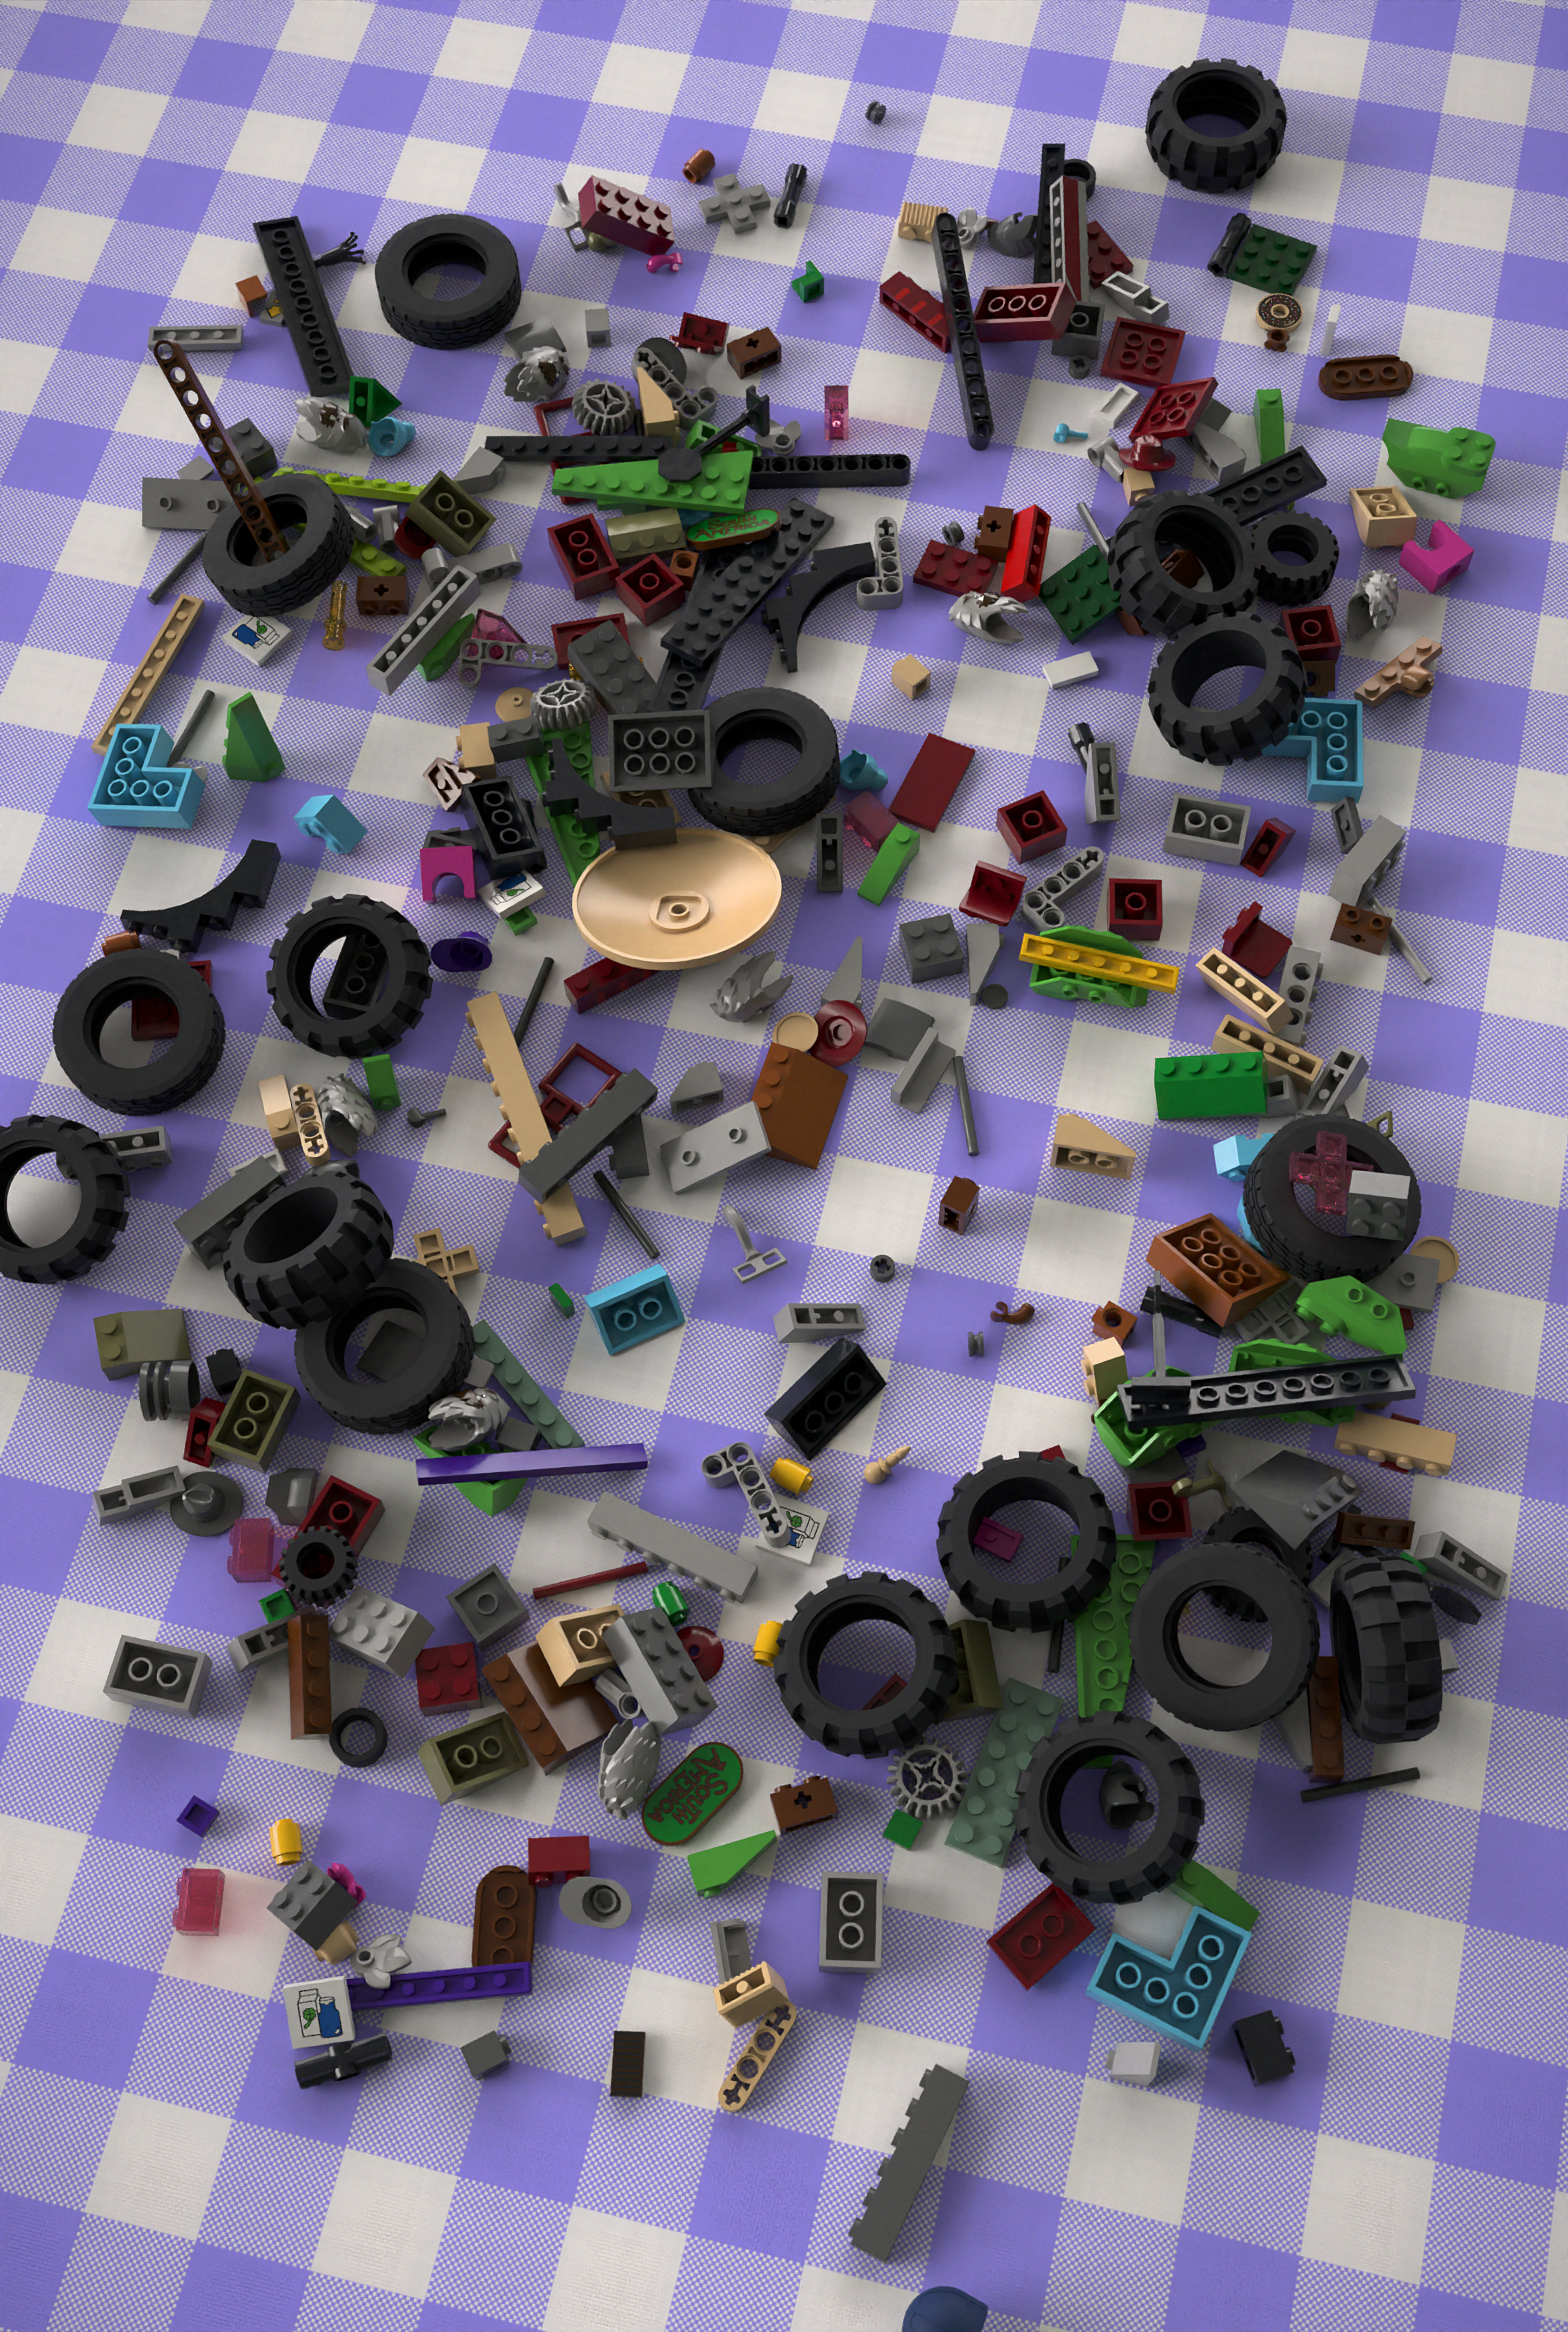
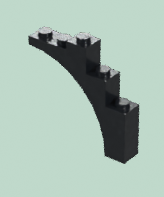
M871 542L813 551V561L809 562L810 572L789 575V586H785L786 596L764 600V610L760 611L762 625H767L769 635L775 634L777 644L781 643L782 649H779L781 664L786 663L788 673L798 672V638L811 612L826 597L838 589L855 581L875 576V558Z
M562 738L552 739L553 749L548 750L549 763L554 765L555 770H550L551 780L545 781L546 791L542 792L543 806L549 807L550 817L575 814L576 824L582 825L583 834L608 831L609 841L615 842L616 851L677 843L673 807L650 808L633 806L613 800L597 792L584 782L572 768L565 754Z
M252 839L244 857L234 871L218 886L192 901L162 910H122L120 920L125 931H136L138 936L141 934L150 935L159 940L167 938L172 949L180 951V953H197L206 927L215 931L222 929L231 931L239 905L250 909L255 907L265 908L281 859L277 843Z

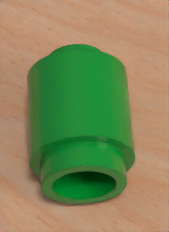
M666 1581L657 1585L652 1590V1601L655 1607L661 1606L672 1627L683 1624L687 1620L690 1609L678 1586H675L672 1581Z

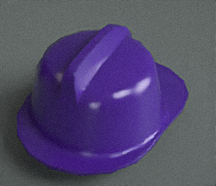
M473 931L462 932L456 938L439 940L430 951V958L439 969L447 972L483 971L492 963V953L488 948L489 940Z

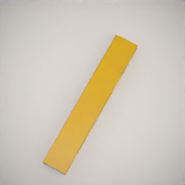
M1024 933L1019 955L1020 961L1173 995L1176 991L1180 967Z

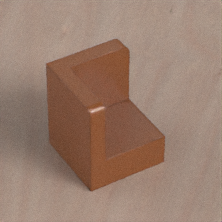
M257 275L235 283L239 298L249 317L254 316L251 304L268 297Z

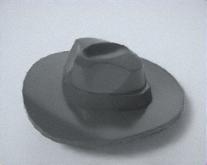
M655 337L644 341L637 348L651 350L681 385L684 384L687 366L683 354L678 347L674 346V343L665 338Z
M211 1471L196 1472L185 1477L183 1483L186 1492L170 1501V1515L175 1525L188 1534L203 1537L219 1535L232 1528L239 1520L243 1510V1496L239 1487L228 1477Z

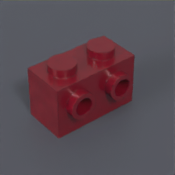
M589 1836L528 1838V1885L548 1888L553 1884H566L577 1877H590Z

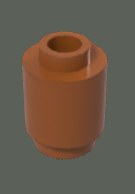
M699 149L684 164L682 171L685 178L691 183L701 181L715 167L714 155L709 150Z
M129 930L104 937L105 943L101 944L105 957L119 951H127L128 949H142L137 932H130Z

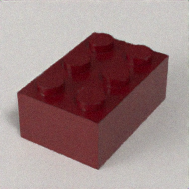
M593 513L547 528L550 548L575 601L616 587L615 578L620 575L619 566Z

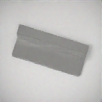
M931 1027L926 1031L891 1088V1102L915 1114H920L956 1054L955 1049L938 1041L939 1031Z

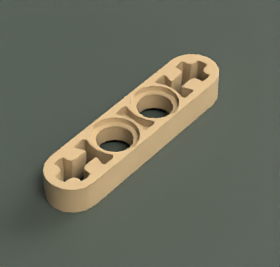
M298 1084L290 1090L289 1096L303 1151L310 1165L321 1166L329 1161L331 1153L316 1096L309 1084ZM305 1095L307 1102L302 1103L301 1096ZM306 1112L314 1113L309 1118H301ZM310 1131H319L318 1134L313 1137L306 1136V1134ZM318 1146L320 1153L315 1154L313 1147Z
M786 2001L766 2013L721 2086L718 2100L725 2111L737 2112L745 2106L795 2024L797 2012L795 2006L790 2001ZM784 2007H788V2015L791 2019L789 2021L784 2019L780 2023L778 2029L783 2030L780 2036L773 2028L765 2025L768 2021L772 2025L775 2024L778 2018L775 2013L777 2008L783 2010ZM763 2033H769L775 2038V2045L769 2051H763L757 2045L758 2037ZM747 2060H752L758 2065V2073L753 2078H745L740 2072L741 2065ZM734 2076H737L742 2083L750 2085V2087L746 2091L742 2086L738 2092V2097L741 2099L738 2104L732 2102L729 2106L726 2104L727 2097L724 2093L726 2091L732 2092L735 2089L737 2082L732 2081Z

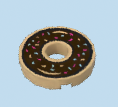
M1283 293L1265 296L1258 303L1255 314L1256 321L1265 331L1266 329L1270 331L1282 329L1288 334L1298 328L1302 321L1303 309L1299 301L1290 295ZM1280 312L1284 316H1276L1274 313Z

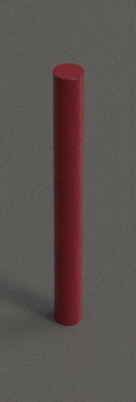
M646 1561L534 1588V1598L538 1600L647 1573Z

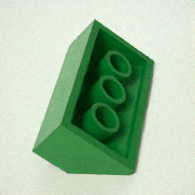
M1263 1051L1155 1058L1154 1087L1159 1120L1266 1115L1268 1064Z

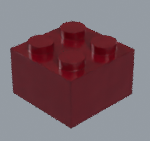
M655 553L615 578L617 597L646 627L686 602L684 583Z
M1331 605L1282 610L1278 626L1285 630L1288 638L1294 642L1302 661L1334 660L1337 663L1342 645Z
M1044 790L1001 807L997 811L996 826L1019 865L1065 846L1068 829Z
M1109 878L1107 889V931L1123 936L1126 940L1159 941L1163 926L1162 880Z
M473 1642L421 1650L415 1660L419 1709L424 1717L483 1708L477 1650Z

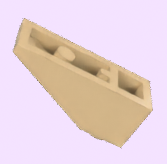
M284 1074L258 1081L265 1116L276 1149L279 1148L281 1152L301 1146L302 1143Z

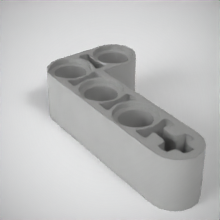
M639 348L634 352L631 364L632 374L637 379V367H642L672 401L673 411L678 410L679 427L684 430H691L698 420L705 421L715 413L719 397L714 388L703 387L693 395H690L651 350ZM669 396H674L678 399H671ZM703 401H709L710 404H706ZM685 413H689L693 417L686 416Z
M881 517L875 522V550L878 577L864 578L857 584V605L860 609L866 611L895 609L901 606L903 602V576L897 524L893 518Z
M504 543L449 560H445L442 550L438 548L429 549L422 555L425 576L432 593L457 565L477 575L479 586L514 576L523 567L516 547L512 543Z
M470 638L464 640L460 647L458 678L463 687L470 689L480 683L482 665L550 671L556 666L558 657L556 651L549 646ZM468 645H474L478 648L479 652L475 657H468L464 653ZM500 648L504 653L503 657L499 660L492 659L489 655L491 649ZM524 650L527 652V661L518 662L514 658L516 651ZM532 651H537L535 657H543L544 653H549V658H553V660H550L548 665H545L542 659H535V664H531ZM466 670H473L476 673L477 677L473 682L463 680L462 675Z
M1094 846L1083 849L1024 896L1022 916L1039 934L1040 932L1064 927L1065 916L1059 907L1101 875L1104 861L1102 850ZM1049 891H1056V892H1058V893L1053 894V893H1050ZM1047 923H1055L1057 925L1052 926Z
M736 1442L705 1457L701 1464V1470L708 1484L713 1488H722L738 1480L768 1544L774 1548H781L787 1545L791 1539V1531L751 1447L745 1442ZM742 1455L748 1456L744 1462H736L738 1457ZM722 1468L720 1473L716 1475L710 1474L713 1469ZM759 1479L758 1484L755 1486H747L750 1480ZM763 1503H771L767 1510H758ZM774 1521L780 1531L774 1534L770 1523Z

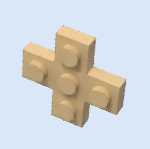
M440 1228L413 1235L419 1259L414 1261L425 1265L427 1270L431 1269L441 1276L442 1280H445L457 1297L458 1293L454 1280L480 1273L473 1244L446 1251Z

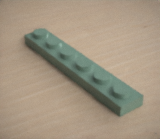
M483 1319L473 1326L474 1354L478 1358L494 1364L495 1369L492 1376L533 1426L540 1428L542 1438L550 1448L565 1449L585 1446L582 1438L489 1324Z

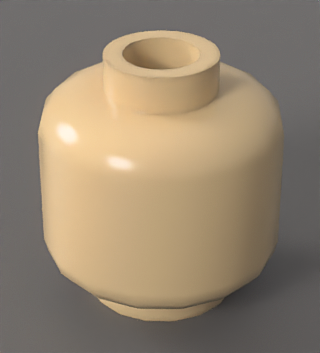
M345 1920L340 1922L317 1951L313 1948L312 1950L320 1962L326 1960L329 1964L335 1966L356 1952V1943L360 1940L350 1922Z

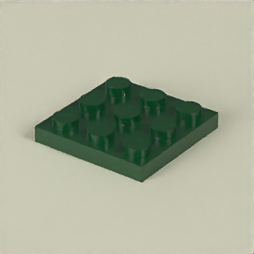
M1253 224L1228 269L1226 278L1270 294L1283 293L1293 297L1316 254L1318 246Z
M1095 544L1040 585V599L1072 645L1123 609L1119 604L1121 598L1119 592L1112 591L1108 577L1110 566Z

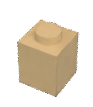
M1131 467L1124 468L1122 485L1129 506H1135L1147 497L1154 495L1155 486L1149 471H1141Z
M911 654L903 660H898L893 665L891 683L911 700L930 687L931 672Z

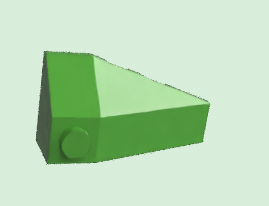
M248 692L229 704L226 727L229 731L228 738L224 739V746L227 750L226 755H223L222 758L227 776L230 779L266 782L271 778L277 777L286 768L251 692Z
M436 1425L413 1437V1442L428 1458L514 1452L505 1449L503 1452L491 1449L490 1443L484 1441L466 1447L463 1450L446 1451L432 1449L429 1437L440 1428ZM528 1478L453 1484L473 1505L493 1517L514 1503Z

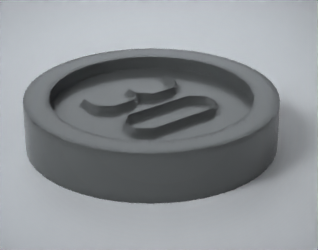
M990 984L983 989L981 999L987 1008L1000 1009L1007 1003L1008 993L1003 986Z

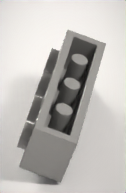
M164 1126L99 1135L104 1142L111 1143L122 1159V1164L119 1166L120 1171L133 1172L138 1168H161L166 1164H173L171 1138ZM56 1152V1166L64 1179L79 1180L71 1163L60 1153Z

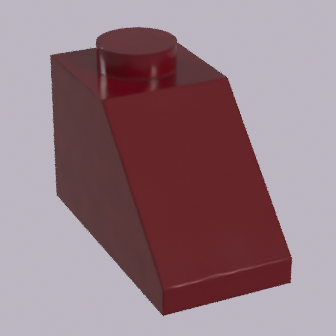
M1275 817L1265 820L1240 865L1262 878L1282 855L1296 830Z
M205 1397L191 1410L183 1460L207 1468L212 1465L216 1455L213 1454L207 1443L227 1405L226 1403Z

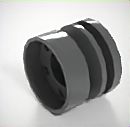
M194 1360L173 1361L170 1373L165 1362H157L156 1366L154 1363H143L139 1378V1401L145 1421H156L157 1417L160 1421L167 1420L170 1408L176 1420L190 1418L191 1410L200 1402L199 1373Z

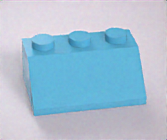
M660 1264L583 1297L609 1355L686 1322L668 1274Z

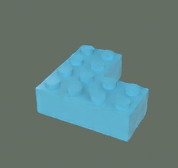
M1304 698L1305 704L1297 723H1289L1288 736L1276 747L1270 744L1262 749V754L1267 756L1307 758V801L1340 802L1347 796L1354 798L1355 803H1359L1364 787L1362 701Z
M116 725L87 807L100 825L192 828L205 785L193 768H166L175 742L162 725Z
M1195 1905L1170 1960H1167L1113 1932L1084 1995L1198 2054L1203 2049L1252 1933Z

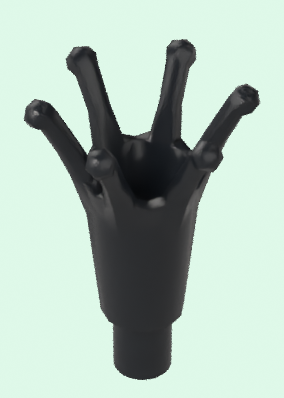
M350 232L349 237L339 246L321 254V257L313 259L315 267H328L345 262H357L365 265L366 260H363L362 257L353 256L355 254H363V249L350 251L357 247V243L353 242L358 239V236L354 232Z

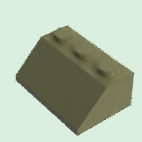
M671 507L605 519L610 550L619 567L638 564L653 553L659 559L673 557L675 549L686 550L682 524L677 508Z
M963 1619L948 1625L957 1648L955 1656L959 1670L956 1689L950 1692L947 1701L950 1707L939 1723L981 1717L1003 1709L988 1622Z

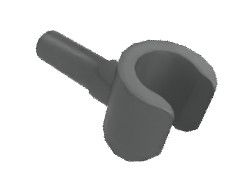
M412 1108L407 1112L409 1116L407 1120L414 1128H420L427 1120L446 1115V1110L444 1108L422 1114L419 1108Z

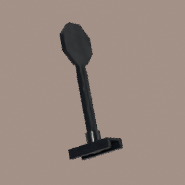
M751 385L746 389V411L741 414V417L693 450L690 448H671L659 456L658 474L669 483H689L701 475V457L745 426H748L762 437L769 434L770 397L767 394L759 397L756 394V386Z
M1154 1270V1317L1152 1321L1154 1372L1151 1377H1132L1131 1405H1190L1191 1377H1169L1168 1372H1166L1164 1319L1161 1314L1160 1270Z
M1351 1504L1347 1510V1513L1361 1514L1362 1509L1354 1504ZM1334 1529L1322 1547V1554L1319 1559L1329 1565L1343 1546L1352 1552H1358L1364 1557L1387 1555L1373 1546L1334 1541ZM1423 1578L1430 1598L1443 1612L1459 1622L1472 1625L1478 1624L1482 1614L1469 1599L1450 1588L1433 1586Z

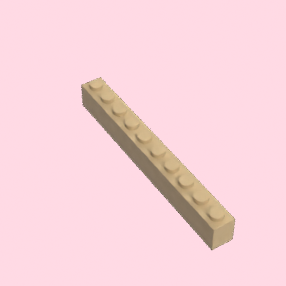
M497 991L466 1002L469 1012H466L465 1015L470 1028L475 1026L478 1034L473 1037L478 1050L484 1049L486 1058H483L482 1062L487 1074L492 1072L495 1081L490 1083L495 1096H501L503 1104L499 1105L504 1121L510 1120L512 1127L507 1130L512 1143H518L521 1151L516 1152L522 1166L527 1160L530 1159L532 1161L539 1155L538 1152L541 1147L547 1142L552 1143L553 1140ZM568 1182L542 1205L537 1200H534L539 1216L545 1215L547 1223L542 1225L548 1240L553 1238L556 1246L588 1235Z

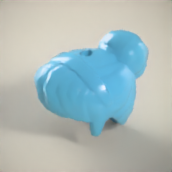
M386 417L378 422H371L372 427L369 430L366 442L370 450L379 457L394 456L403 449L406 443L413 441L416 429L410 422H400L397 418Z
M853 748L852 753L841 759L839 782L844 788L851 791L866 788L880 791L888 784L886 772L878 768L877 762L872 756L860 753Z

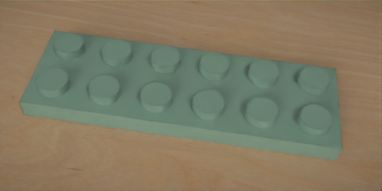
M1010 1677L1001 1697L1003 1709L997 1710L945 1841L946 1846L999 1868L1002 1867L1016 1830L1014 1811L1018 1809L1019 1795L1014 1792L1020 1770L1026 1771L1033 1757L1029 1752L1042 1736L1049 1738L1052 1735L1065 1700Z

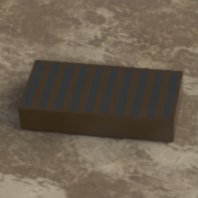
M614 2031L611 2097L642 2098L646 2032Z

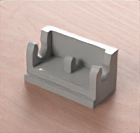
M740 1918L710 1923L719 1983L724 1985L725 1981L729 1982L731 1978L734 1979L736 1975L740 1976L741 1973L745 1974L746 1970L750 1971L752 1968L745 1923Z

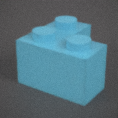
M334 794L311 797L293 817L298 824V829L304 835L310 837L322 836L326 841V846L332 852L338 854L350 853L368 832Z

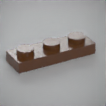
M1338 1512L1333 1540L1346 1544L1410 1550L1415 1521L1403 1518Z

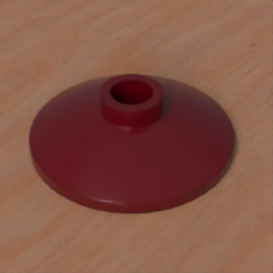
M688 1626L676 1632L702 1680L706 1682L712 1679L721 1669L724 1660V1649L719 1637L710 1629L702 1626ZM695 1647L700 1650V1653L697 1656H691L689 1650Z

